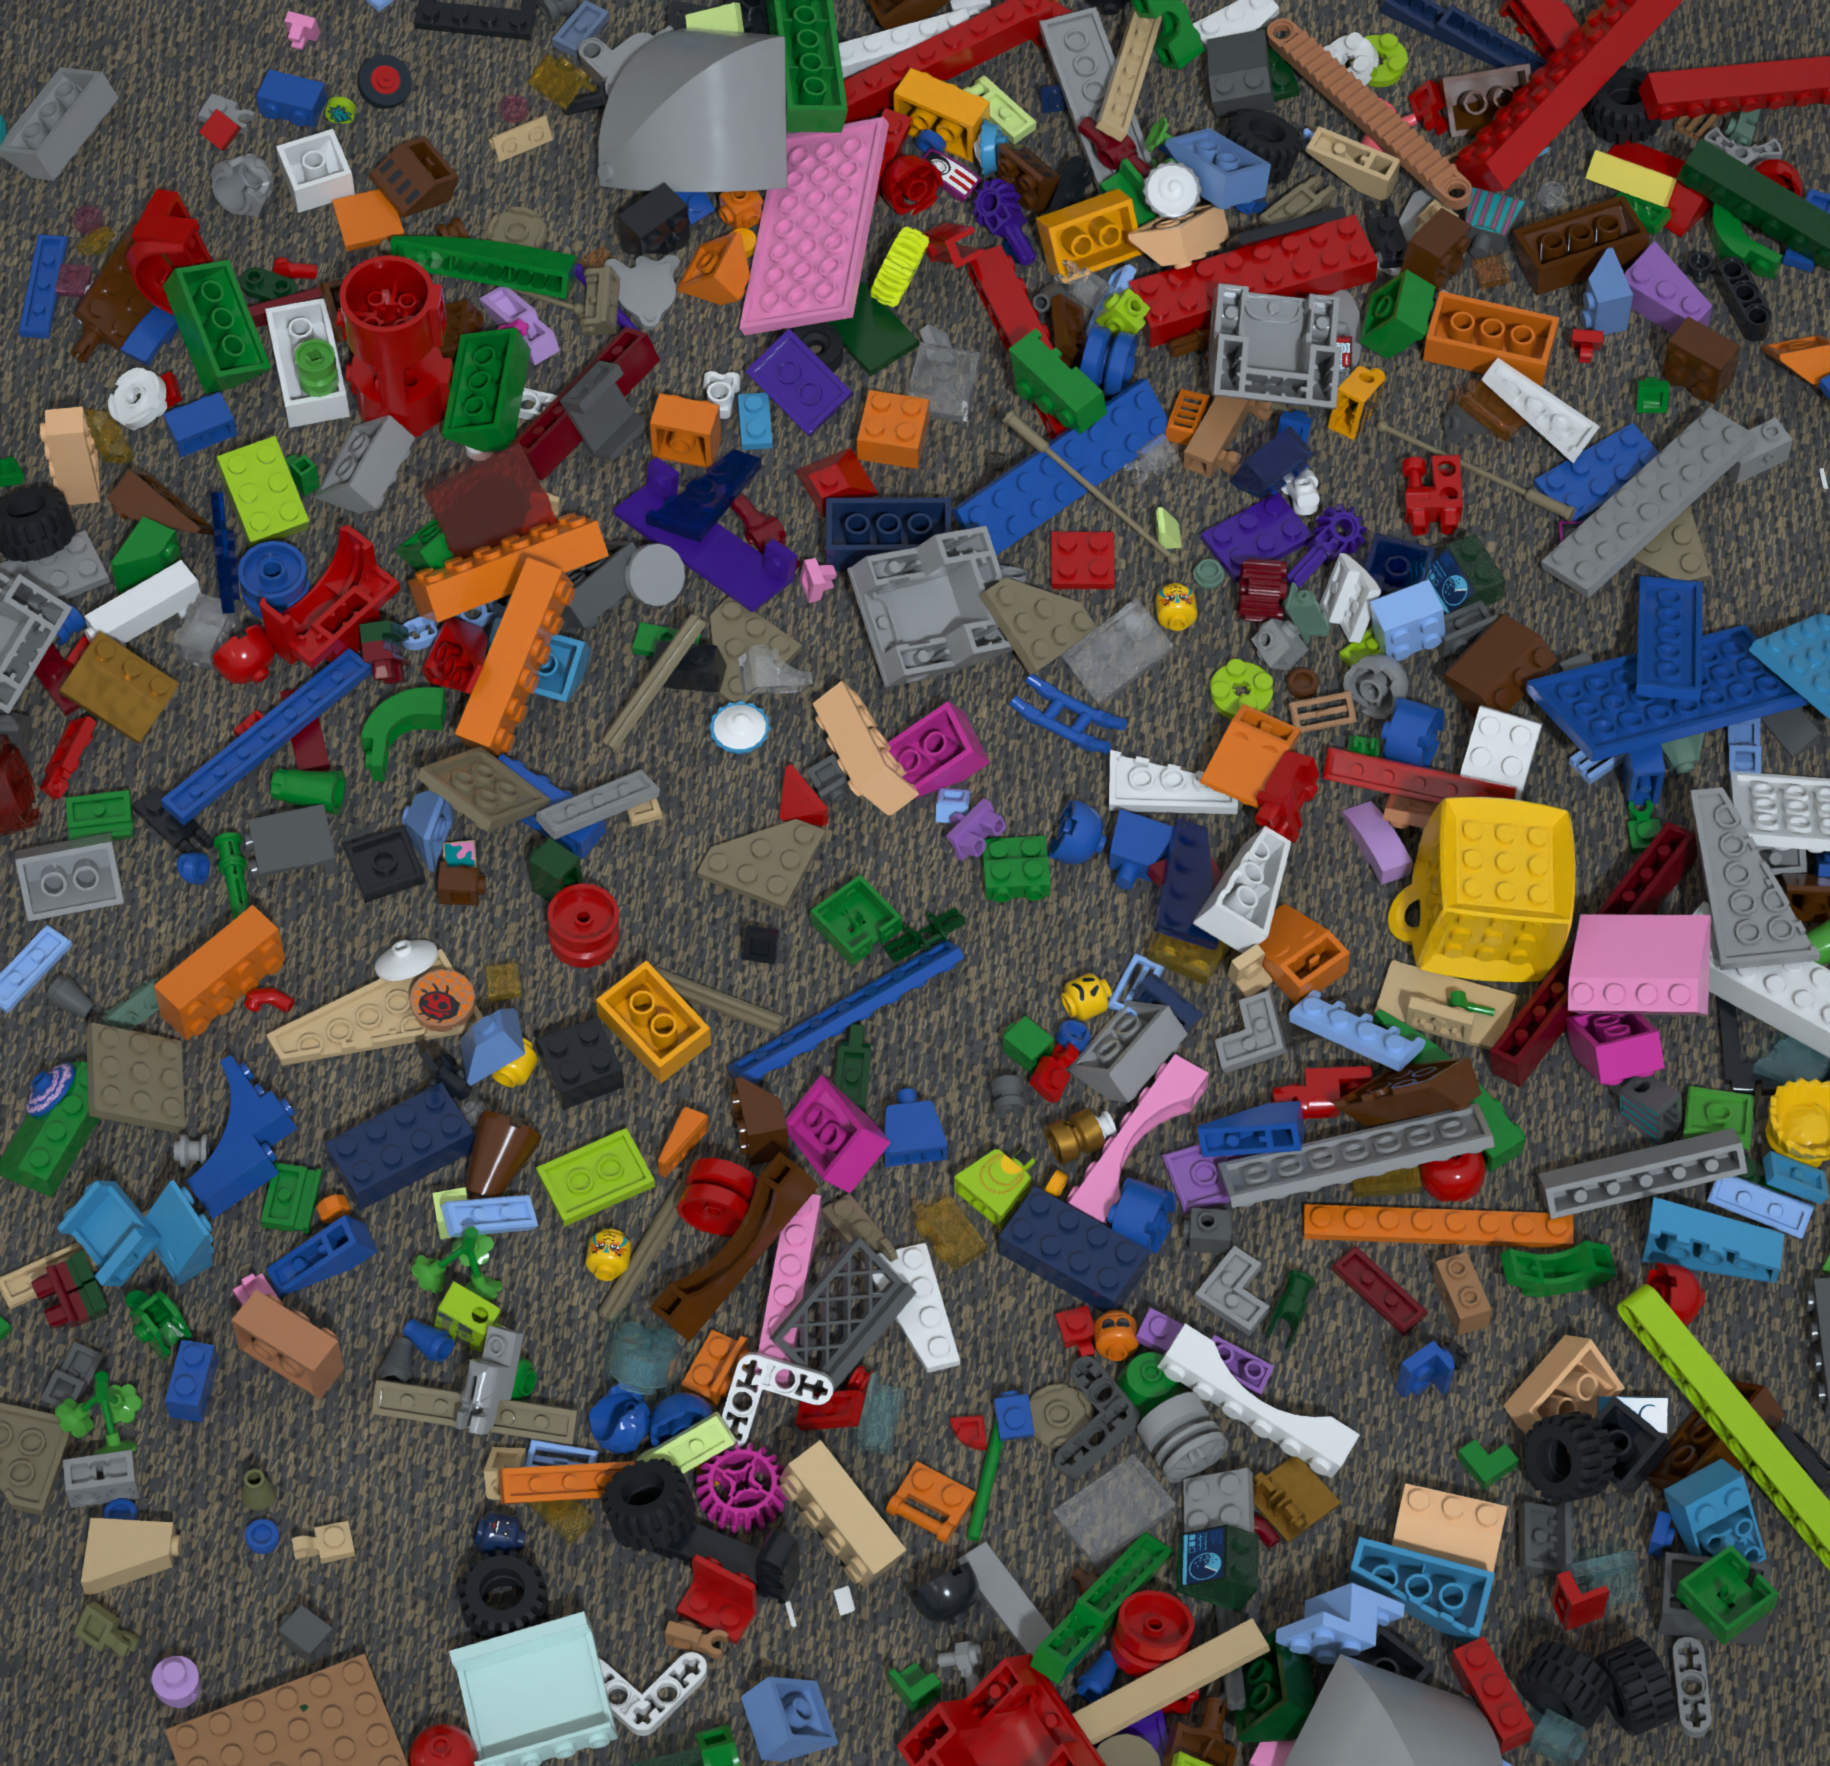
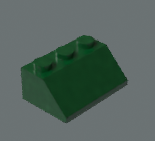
M1276 1629L1265 1637L1270 1651L1242 1665L1246 1706L1242 1710H1234L1237 1739L1242 1743L1293 1741L1299 1736L1315 1704L1309 1655L1293 1653L1290 1651V1648L1276 1643Z

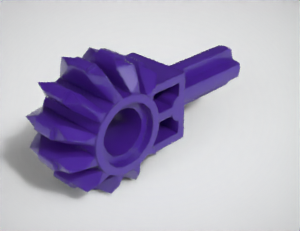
M1002 179L984 181L983 189H975L978 194L977 198L971 200L976 205L971 213L978 217L977 223L988 227L992 234L1006 238L1021 265L1027 266L1036 261V253L1021 229L1027 222V219L1021 211L1022 208L1017 204L1022 198L1016 192L1017 187Z
M1343 503L1337 504L1334 509L1330 506L1325 508L1323 515L1316 517L1315 522L1318 524V527L1313 529V534L1315 535L1306 544L1310 550L1286 575L1288 584L1295 583L1300 588L1323 562L1325 564L1330 563L1336 557L1338 558L1340 553L1354 554L1357 551V546L1360 547L1365 542L1361 535L1367 532V528L1359 524L1364 516L1355 517L1353 515L1354 507H1349L1345 511ZM1335 525L1343 528L1344 537L1337 533Z

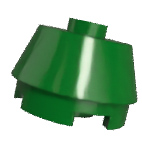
M1148 1352L1138 1355L1124 1366L1117 1379V1385L1139 1409L1141 1418H1144L1162 1402L1185 1391L1184 1384L1170 1380L1164 1374V1371L1157 1368L1164 1355Z

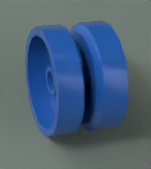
M1094 325L1085 346L1080 370L1098 387L1104 381L1105 396L1113 398L1128 387L1134 369L1138 338L1136 334L1120 331L1112 344L1113 335L1111 329Z
M268 541L259 543L249 549L240 559L238 576L244 605L253 615L261 619L263 617L259 604L263 597L268 605L281 613L296 604L311 590L304 556L296 547L286 542Z

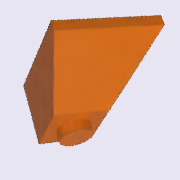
M736 231L700 244L676 290L719 305L739 301L745 294V286L750 279L742 235Z
M1820 334L1761 345L1763 353L1804 381L1814 385L1815 388H1819L1820 380L1830 374V339Z

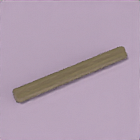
M695 614L689 615L603 736L602 741L604 744L614 750L619 748L706 626L703 619Z
M639 961L635 963L633 970L636 969L643 962ZM652 966L684 999L772 1033L780 1031L783 1025L784 1018L781 1015Z
M678 1182L631 1257L628 1269L620 1275L601 1306L599 1316L609 1323H614L678 1220L679 1215L676 1207L683 1189L687 1187L685 1183Z

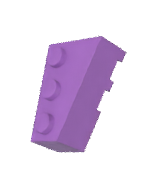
M1654 241L1624 274L1633 293L1631 309L1672 334L1676 332L1688 316L1708 327L1712 311L1711 303Z

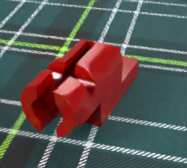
M1371 1066L1305 1068L1303 1086L1295 1083L1282 1087H1272V1103L1300 1101L1304 1120L1338 1117L1340 1110L1336 1108L1334 1101L1340 1099V1093L1348 1094L1372 1080Z

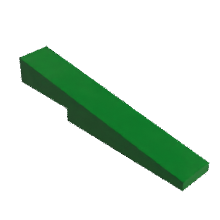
M1144 1532L1076 1601L1073 1611L1038 1645L1030 1666L1059 1685L1117 1619L1118 1611L1123 1601L1135 1592H1140L1167 1562L1174 1550L1147 1532Z

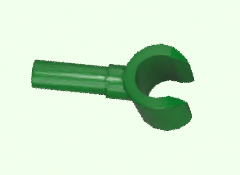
M1464 991L1451 992V998L1448 999L1449 1007H1461L1471 1013L1475 1012L1494 1016V1008L1467 1002Z

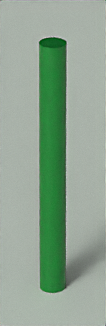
M996 1418L966 1535L967 1540L977 1542L980 1540L1004 1442L999 1440Z

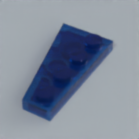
M733 449L706 469L707 474L697 480L694 478L686 484V490L677 497L672 495L666 499L664 507L660 510H652L646 514V524L701 543L731 506L732 501L739 496L761 469V458Z
M213 492L210 495L222 614L235 613L234 600H240L234 529L227 530L223 492Z
M1177 818L1173 824L1153 931L1215 950L1219 944L1218 938L1193 924L1214 890L1208 828Z

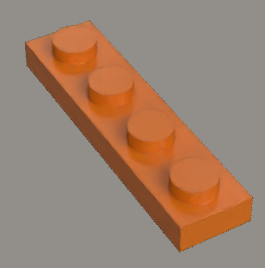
M635 1461L502 1468L498 1470L501 1504L601 1499L602 1493L605 1492L604 1487L606 1483L613 1481L612 1476L616 1472H622L623 1467L627 1465H635Z

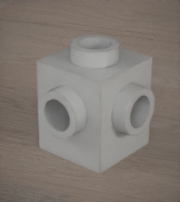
M1271 618L1260 626L1259 632L1251 639L1258 649L1257 655L1259 658L1267 663L1270 668L1290 669L1308 651V648L1299 636V629L1290 621Z

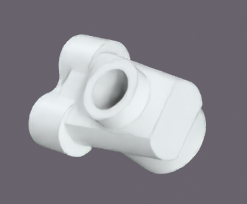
M710 371L704 374L703 389L707 391V401L720 406V419H728L730 417L734 395L740 390L741 377L737 373L729 372L722 375Z
M1304 470L1297 476L1291 475L1279 484L1282 491L1292 497L1293 511L1296 514L1310 515L1318 510V503L1320 501L1316 489L1318 480L1311 470Z

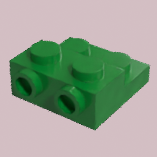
M1046 836L984 839L986 847L982 853L986 900L993 899L995 902L1004 903L1012 898H1026L1030 901H1037L1050 896L1051 883Z

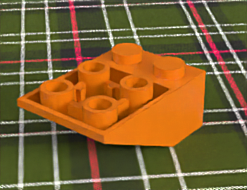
M1243 704L1227 728L1200 783L1214 791L1221 792L1241 801L1243 804L1258 809L1257 794L1259 791H1265V785L1285 750L1295 751L1301 729Z
M1286 903L1274 910L1268 938L1259 944L1265 952L1262 967L1270 975L1272 981L1297 1005L1312 990L1315 989L1320 992L1348 972L1350 952L1328 929Z

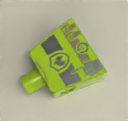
M454 1281L437 1310L434 1325L436 1328L449 1332L450 1337L455 1342L481 1353L484 1350L488 1326L496 1325L506 1328L498 1324L501 1312L499 1307Z

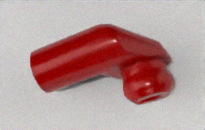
M279 257L273 262L274 273L291 279H316V264L292 263L285 257Z
M272 987L251 989L247 992V999L244 1001L245 1008L253 1012L260 1011L262 1004H270L288 1014L295 1004V999Z

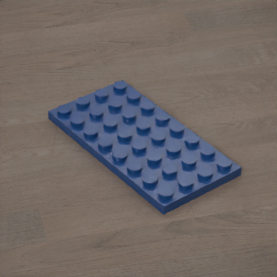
M1745 625L1702 636V690L1700 702L1679 701L1677 699L1660 697L1648 698L1635 695L1636 653L1529 680L1526 686V692L1591 762L1811 704L1749 651L1753 642L1758 640V638Z

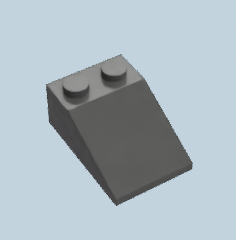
M1265 29L1207 39L1209 83L1216 117L1230 118L1236 115L1237 112H1245L1247 109L1254 111L1257 109L1263 111L1276 109Z

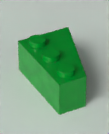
M1035 328L1009 348L1016 382V392L1022 399H1028L1037 405L1043 413H1049L1058 419L1064 427H1070L1077 433L1082 434L1107 414L1103 391L1077 367L1071 370L1060 359L1062 353L1056 347L1050 350L1041 341L1042 334Z

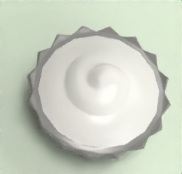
M1169 161L1166 164L1159 163L1155 169L1150 170L1149 176L1144 179L1145 187L1142 192L1145 195V203L1150 206L1152 212L1159 214L1162 218L1168 217L1174 220L1178 217H1186L1189 212L1195 210L1196 204L1201 201L1200 193L1202 188L1199 185V177L1194 174L1193 168L1186 167L1183 162L1175 163Z

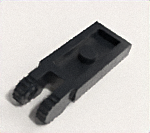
M1074 155L1067 162L1068 165H1066L1063 175L1061 174L1048 214L1083 201L1084 189L1092 183L1094 172L1089 165H1085V160L1081 156Z
M1391 199L1383 200L1381 209L1384 217L1377 218L1374 202L1366 200L1364 203L1366 227L1381 269L1402 267L1408 245L1398 217L1395 216V208Z
M155 787L133 805L134 812L175 850L178 849L180 852L188 854L197 852L187 842L191 837H194L207 850L214 846L212 839L194 820L191 819L183 825L162 807L161 799L166 794L158 787Z

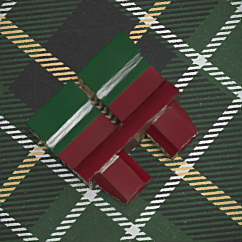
M391 620L359 624L363 662L372 665L374 680L383 681L384 684L405 682L403 666L411 665V662L408 658L401 656L400 642L409 640L408 628Z
M83 1250L70 1255L71 1258L57 1265L45 1267L47 1273L31 1282L39 1301L54 1294L58 1297L60 1304L44 1310L51 1329L68 1324L71 1328L110 1314Z

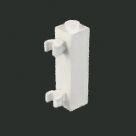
M182 560L178 561L85 615L88 629L84 630L87 639L91 643L96 634L101 631L127 648L126 642L178 613L180 619L192 613L190 605L202 599L198 580Z

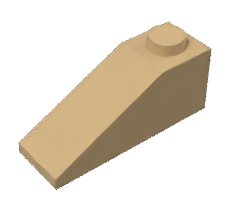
M1318 126L1306 147L1308 154L1358 192L1380 201L1388 199L1398 181L1401 159Z

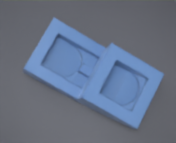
M1761 718L1727 726L1728 777H1730L1731 771L1761 773Z

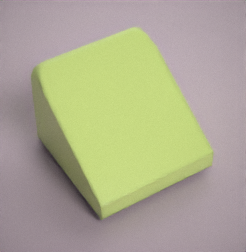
M1158 507L1155 522L1157 541L1166 549L1181 548L1179 523L1163 507Z

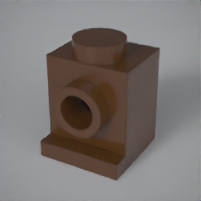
M440 861L437 886L439 904L478 906L479 895H485L486 876L479 875V868H471L465 865L448 867L447 861Z

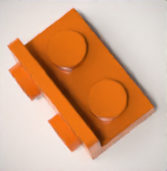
M711 1330L682 1381L681 1390L699 1395L705 1401L718 1406L722 1397H728L736 1367L741 1357L751 1352L748 1351V1338L741 1335L738 1341Z

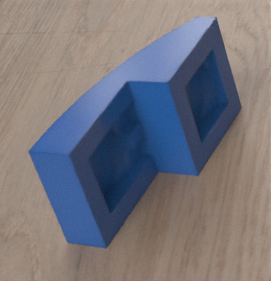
M157 306L154 307L132 331L120 350L124 355L150 366L162 344L167 345L177 332L179 327L175 316L161 310Z

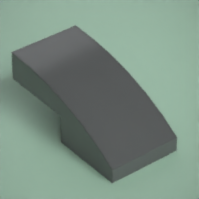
M74 1341L60 1371L55 1369L40 1400L54 1407L62 1404L68 1398L80 1404L94 1381L95 1374L100 1371L107 1357Z

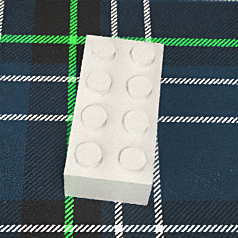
M324 298L265 309L289 428L350 417L332 325ZM311 339H321L328 342L335 352L339 376L338 386L333 392L322 397H313L305 394L300 388L294 358L295 351L300 344Z

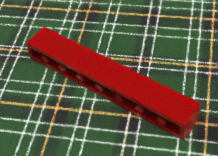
M1007 0L844 80L848 109L844 124L867 120L883 112L885 108L893 107L894 91L910 68L928 73L932 77L944 82L1041 35L1039 21L1054 18L1052 6L1048 0Z
M1830 56L1648 73L1638 90L1648 120L1661 119L1665 121L1683 116L1695 118L1700 115L1714 113L1716 115H1723L1728 112L1741 110L1747 113L1756 109L1769 108L1770 110H1776L1786 106L1805 107L1809 104L1817 103L1829 105Z
M999 245L983 250L984 255L968 262L967 273L1009 357V348L1035 328L1042 334L1041 341L1050 350H1053L1055 347L1050 342L1048 327L1045 323H1040L1038 319L1039 313L1033 306V300L1029 301L1027 297V288L1024 280L1017 278L1015 274V264L1011 255L1006 256L1002 246ZM1033 403L1051 440L1069 429L1064 427L1058 419L1049 413H1043Z

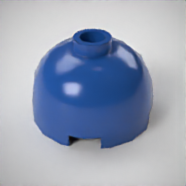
M1075 799L1074 801L1070 800L1058 819L1057 823L1060 826L1056 839H1051L1048 857L1061 863L1078 865L1088 861L1095 852L1100 854L1106 843L1107 836L1102 834L1103 821L1100 814L1094 808L1084 802Z
M676 1393L662 1399L651 1414L649 1433L653 1447H657L712 1415L714 1412L711 1405L702 1397L693 1393Z

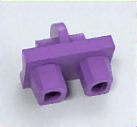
M983 798L966 816L961 813H955L950 818L954 828L946 835V838L954 848L955 858L963 861L968 855L979 857L985 851L986 843L984 839L989 834L999 836L1006 829V825L1002 816L994 811L991 802Z

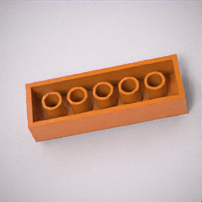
M566 514L558 518L559 523L549 527L547 524L537 525L529 529L530 534L523 537L512 535L502 539V545L497 547L484 546L472 551L473 556L466 559L455 557L445 561V567L440 569L426 568L416 572V578L407 582L419 616L440 622L512 594L527 557L561 569L564 573L608 557L609 554L598 521L586 518L585 515Z
M527 557L486 656L484 667L472 690L455 735L471 748L481 746L491 755L498 758L501 754L504 755L505 752L509 753L515 741L513 733L517 723H522L527 712L525 703L529 693L533 694L538 686V671L541 664L545 665L550 657L551 647L549 645L553 635L557 636L561 630L563 610L565 606L571 604L575 595L574 583L563 570Z

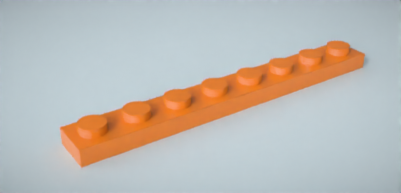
M1304 1204V1239L1571 1249L1574 1245L1573 1214L1551 1219L1548 1213Z

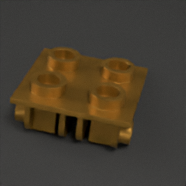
M1292 1456L1268 1475L1260 1472L1253 1478L1255 1483L1253 1485L1254 1506L1287 1543L1341 1505V1502L1311 1468L1298 1457Z

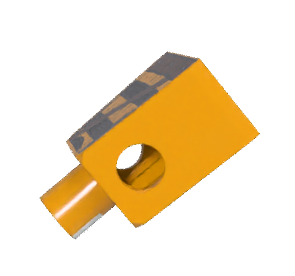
M1357 366L1338 387L1336 409H1332L1327 428L1352 440L1357 438L1379 406L1386 381V376L1382 370L1378 368H1371L1369 370L1363 366ZM1355 403H1358V406L1352 412L1351 406Z

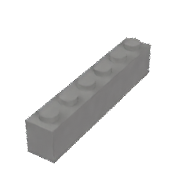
M1734 1128L1539 1173L1538 1178L1544 1206L1550 1218L1554 1219L1748 1172L1742 1142Z

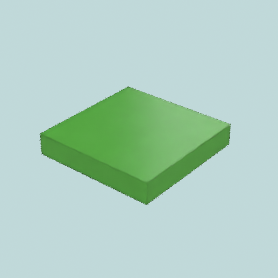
M1688 1086L1683 1140L1734 1128L1742 1142L1743 1149H1749L1752 1134L1754 1095Z

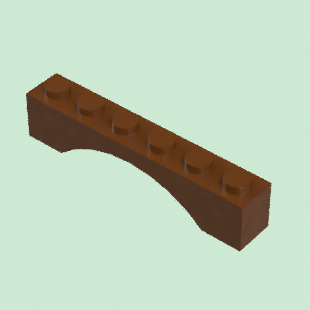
M779 1152L758 1177L749 1210L729 1242L701 1268L684 1278L671 1282L649 1309L690 1342L819 1185L800 1166Z

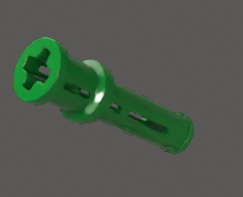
M227 832L215 837L213 844L219 853L218 869L225 876L234 920L250 907L244 878L247 863L241 854V835L235 832Z

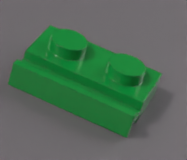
M130 790L66 797L67 826L69 829L68 841L106 833H112L113 840L135 838L133 831L132 793Z
M274 1163L279 1174L270 1179L260 1221L261 1227L289 1232L298 1230L304 1231V1234H309L323 1178L322 1169H317L316 1171L308 1170L307 1167Z

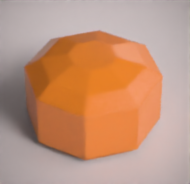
M334 1194L325 1197L316 1206L321 1223L332 1224L342 1216H348L351 1213L350 1206L344 1195Z

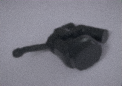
M424 1039L420 1040L417 1046L420 1057L427 1065L429 1086L435 1087L437 1082L438 1084L442 1082L452 1098L456 1097L459 1101L466 1099L470 1095L473 1086L467 1083L465 1071L455 1066L456 1059L437 1046H432L429 1049L428 1042Z

